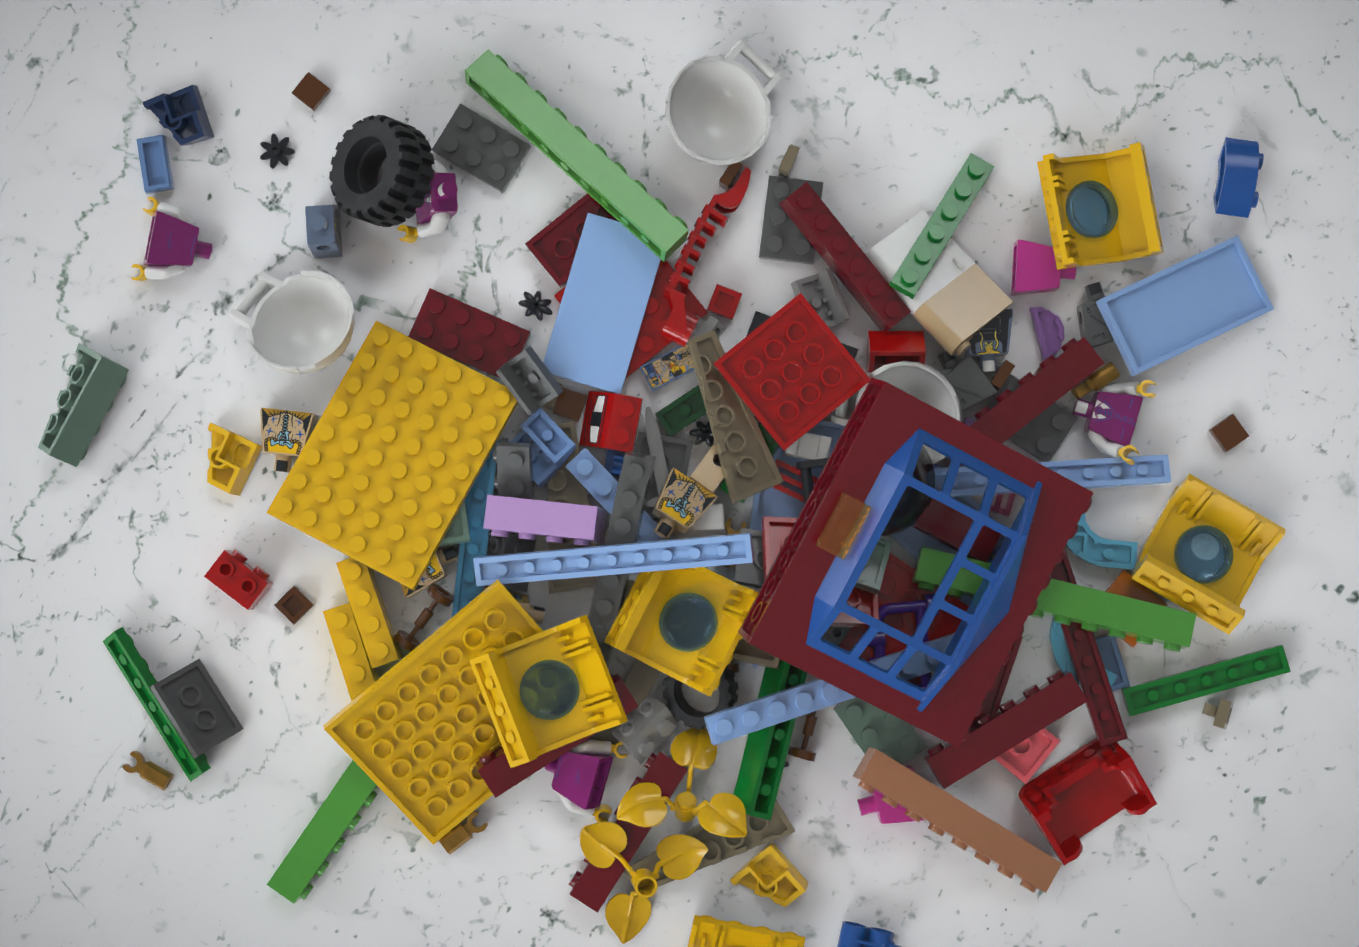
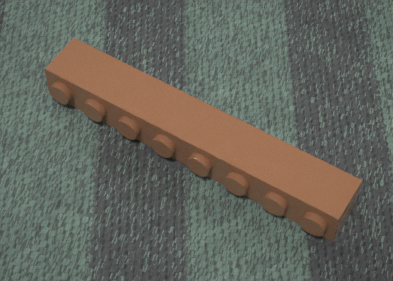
M868 748L853 774V777L860 781L858 786L865 791L873 794L874 790L883 795L881 799L883 802L894 808L900 805L907 809L904 813L906 816L917 822H920L921 819L929 823V830L941 837L944 833L953 838L952 844L964 851L969 847L976 852L974 855L976 859L989 865L990 861L999 866L997 869L999 873L1012 879L1013 875L1022 880L1019 885L1035 893L1036 889L1046 893L1062 865L1058 860L875 748Z

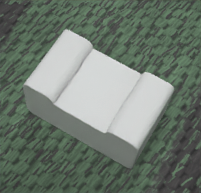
M805 433L784 451V455L804 460L828 458L832 438Z
M724 504L711 505L688 531L725 530Z

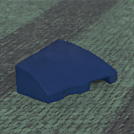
M190 85L171 94L163 93L143 102L144 107L147 110H151L158 117L159 123L172 132L173 138L181 146L214 138L197 85Z

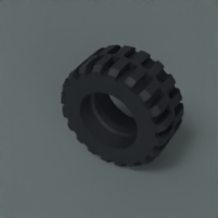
M385 115L368 116L363 118V121L360 120L353 124V129H349L343 134L344 139L342 142H338L335 148L337 152L335 157L332 156L331 165L333 167L332 171H329V179L332 181L330 186L333 196H336L334 199L339 208H342L343 212L348 216L376 226H397L405 222L406 218L409 219L417 213L416 209L424 204L426 193H430L432 187L430 186V181L434 179L435 172L432 169V165L435 164L434 156L430 153L432 149L428 140H426L425 135L420 130ZM387 158L384 175L377 185L379 169Z

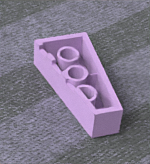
M487 495L483 528L491 530L492 536L508 537V533L519 534V539L535 540L536 536L546 537V542L563 543V539L574 540V545L590 546V543L604 544L607 511L598 506Z

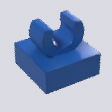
M607 450L604 468L616 480H619L625 453Z

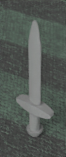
M646 407L645 431L650 455L656 456L653 471L659 496L668 476V470L659 426L651 408ZM658 497L647 501L646 506L654 508ZM674 529L670 537L678 535L680 531Z

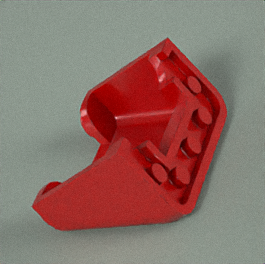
M1097 738L1025 784L1018 793L1025 809L1064 866L1077 859L1083 850V845L1079 840L1081 837L1123 809L1131 815H1142L1157 805L1131 756L1117 742L1100 747Z

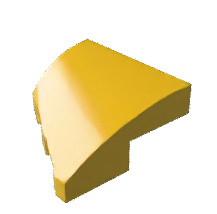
M210 422L208 431L212 432L211 448L208 449L210 466L207 470V483L229 494L240 496L262 446Z
M773 842L757 853L730 879L733 885L737 886L739 883L754 890V894L761 897H769L774 903L783 907L788 906L807 890L809 883Z

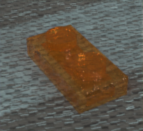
M843 493L816 545L844 560L871 507Z

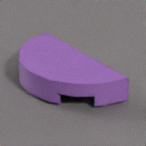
M1030 307L1032 323L1042 360L1044 361L1050 355L1054 356L1061 348L1065 338L1064 326L1060 318L1043 307Z

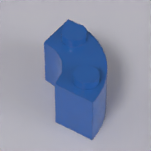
M1225 137L1218 159V178L1213 196L1216 214L1248 218L1251 208H1256L1259 193L1255 191L1258 170L1262 168L1264 160L1263 153H1259L1258 142Z

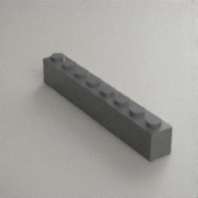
M630 450L625 453L605 545L637 543L656 456ZM630 573L597 576L588 619L608 669L613 647L605 643L604 640L623 605Z

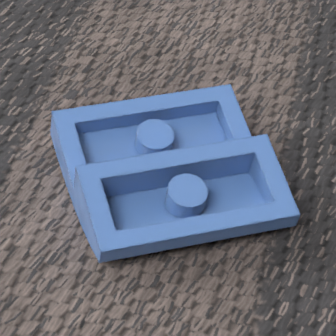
M540 407L520 425L523 430L509 443L532 444L533 481L542 488L566 462L574 451L576 444Z

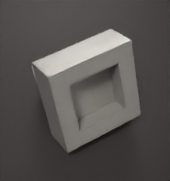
M712 315L706 321L698 317L699 320L694 328L697 333L694 337L715 330L719 338L725 328Z

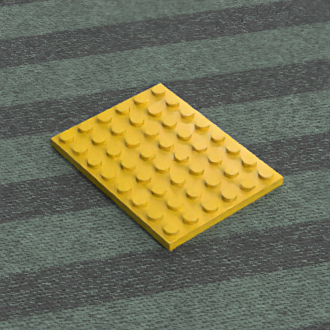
M375 321L266 513L415 591L518 402L506 386Z
M499 579L323 725L324 730L433 845L493 795L478 772L476 763L483 753L488 750L495 751L502 747V744L469 660L543 631ZM543 663L534 667L527 674L523 683V697L527 706L532 711L549 717L551 715L550 712L561 704L566 706L574 701L576 695L575 680L565 667L556 663Z

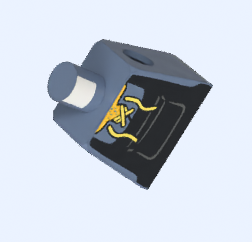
M334 204L305 206L307 244L314 258L343 257L339 206Z
M1013 309L1004 310L977 331L969 341L971 346L965 352L966 358H979L980 369L983 373L997 372L996 357L1005 356L1009 352Z

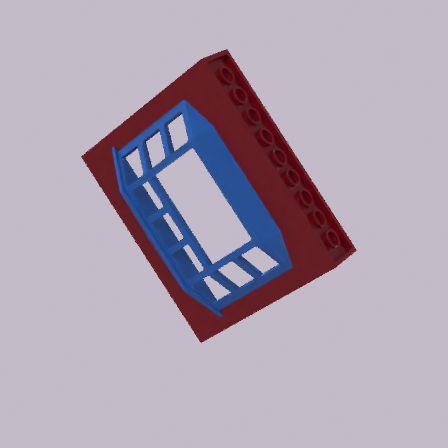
M871 377L738 633L749 644L959 748L961 742L966 741L971 731L970 725L974 718L982 712L984 707L983 701L988 691H992L995 687L998 672L1009 661L1011 656L1010 650L1014 642L1021 638L1024 632L1025 621L1036 610L1038 605L1037 599L1041 591L1045 590L1051 581V572L1055 565L1059 564L1065 554L1064 548L1068 540L1072 539L1078 530V521L1082 514L1086 513L1092 503L1091 497L1094 492L888 382ZM922 445L937 451L951 460L941 491L913 477ZM960 464L988 479L978 511L951 497ZM998 484L1025 499L1011 528L988 516ZM907 486H911L973 519L970 529L913 636H909L846 603ZM984 525L1006 536L988 570L966 558ZM962 567L984 578L967 611L944 600L957 573ZM939 609L962 619L945 653L922 642ZM841 612L869 625L867 631L851 651H847L821 638ZM878 632H883L907 644V647L888 670H884L859 657ZM916 651H921L940 661L925 689L897 676Z

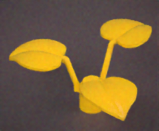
M696 727L683 731L674 738L671 744L670 751L673 760L678 765L689 766L686 792L679 793L673 803L668 797H661V789L658 785L649 782L639 783L625 793L617 810L618 820L627 821L641 827H653L665 819L667 815V805L665 803L670 806V810L675 811L676 818L682 822H689L698 816L700 825L706 831L715 835L730 838L746 837L747 835L745 807L737 796L730 793H718L711 798L710 802L704 800L697 806V799L691 793L694 767L702 770L709 769L717 757V745L711 743L708 730L705 728L695 729Z
M603 821L586 825L581 829L580 846L584 856L592 865L599 868H608L613 864L616 857L632 876L631 882L635 890H632L630 895L626 893L614 895L605 907L607 923L622 944L633 939L650 918L651 904L648 898L657 891L658 885L655 879L659 878L660 867L662 866L663 872L667 877L674 880H683L691 876L699 867L704 855L708 852V848L703 842L690 835H669L661 840L656 847V854L661 861L656 863L654 871L651 872L645 868L635 871L624 857L619 854L627 845L626 833L620 825L611 821Z

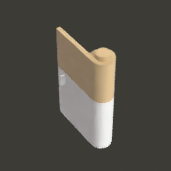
M924 210L885 237L865 254L889 284L930 219V216ZM952 239L947 243L913 299L893 288L911 311L910 314L951 356L955 354L961 356L971 346L969 341L972 336L1013 304V301Z

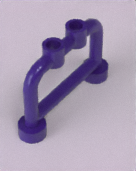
M935 593L924 594L923 600L882 605L879 607V620L883 622V619L890 614L915 612L917 629ZM928 630L922 640L923 643L929 641ZM878 632L869 643L868 647H874L875 658H869L868 661L886 656L885 633ZM932 672L921 675V684L916 686L925 689L932 677Z

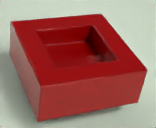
M716 284L707 311L733 320L742 293Z

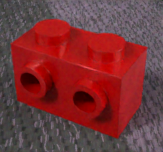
M236 549L233 552L224 550L204 577L247 610H254L274 583L268 579L270 575L259 566L253 568L246 563L248 558Z

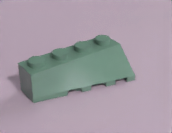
M80 343L75 351L80 354L76 365L70 364L66 374L71 377L67 388L60 390L57 397L58 411L50 415L38 446L39 449L49 456L74 467H77L80 461L85 458L92 438L99 432L100 424L106 412L112 408L113 399L119 388L124 385L129 369Z

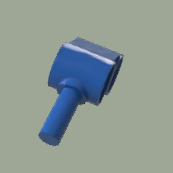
M850 921L842 922L837 947L901 946L895 945L893 941L894 933L891 931L866 927Z

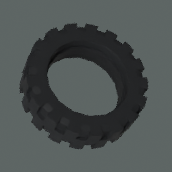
M726 666L718 686L720 693L719 703L710 712L698 711L690 706L684 698L681 688L682 682L669 675L663 680L662 686H665V690L662 692L663 699H666L668 703L666 706L669 711L674 713L673 717L677 721L681 720L684 722L683 725L687 727L696 726L695 729H703L706 727L704 716L734 707V704L737 703L738 695H736V691L739 689L738 682H735L733 678L735 677L733 670H729Z

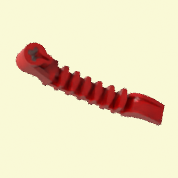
M746 166L733 188L721 194H714L710 203L704 206L701 212L702 216L696 220L694 224L695 229L690 232L687 238L688 243L684 245L680 253L682 256L678 258L674 266L676 270L669 279L670 285L666 287L663 293L668 299L671 313L660 335L683 347L688 342L699 318L685 311L684 299L686 295L681 293V290H687L691 281L680 275L683 272L692 277L696 270V267L686 261L689 258L697 263L702 253L693 249V246L696 245L704 249L708 243L706 238L699 235L702 231L708 236L713 237L717 231V228L708 223L707 219L724 228L729 219L723 214L733 213L740 206L747 191L751 170Z

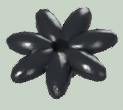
M273 133L271 135V144L261 142L260 145L267 151L260 156V159H270V167L272 169L277 166L278 160L284 166H288L289 162L285 155L295 153L294 149L286 147L289 143V137H285L279 142L277 135Z
M537 291L534 296L529 292H524L523 295L526 300H521L518 303L520 306L528 308L525 316L536 315L539 321L543 320V313L546 315L553 314L552 310L547 307L552 301L550 299L541 300L540 291Z
M709 420L706 425L701 421H697L696 426L698 429H693L689 432L691 436H697L695 445L706 442L708 447H712L714 437Z

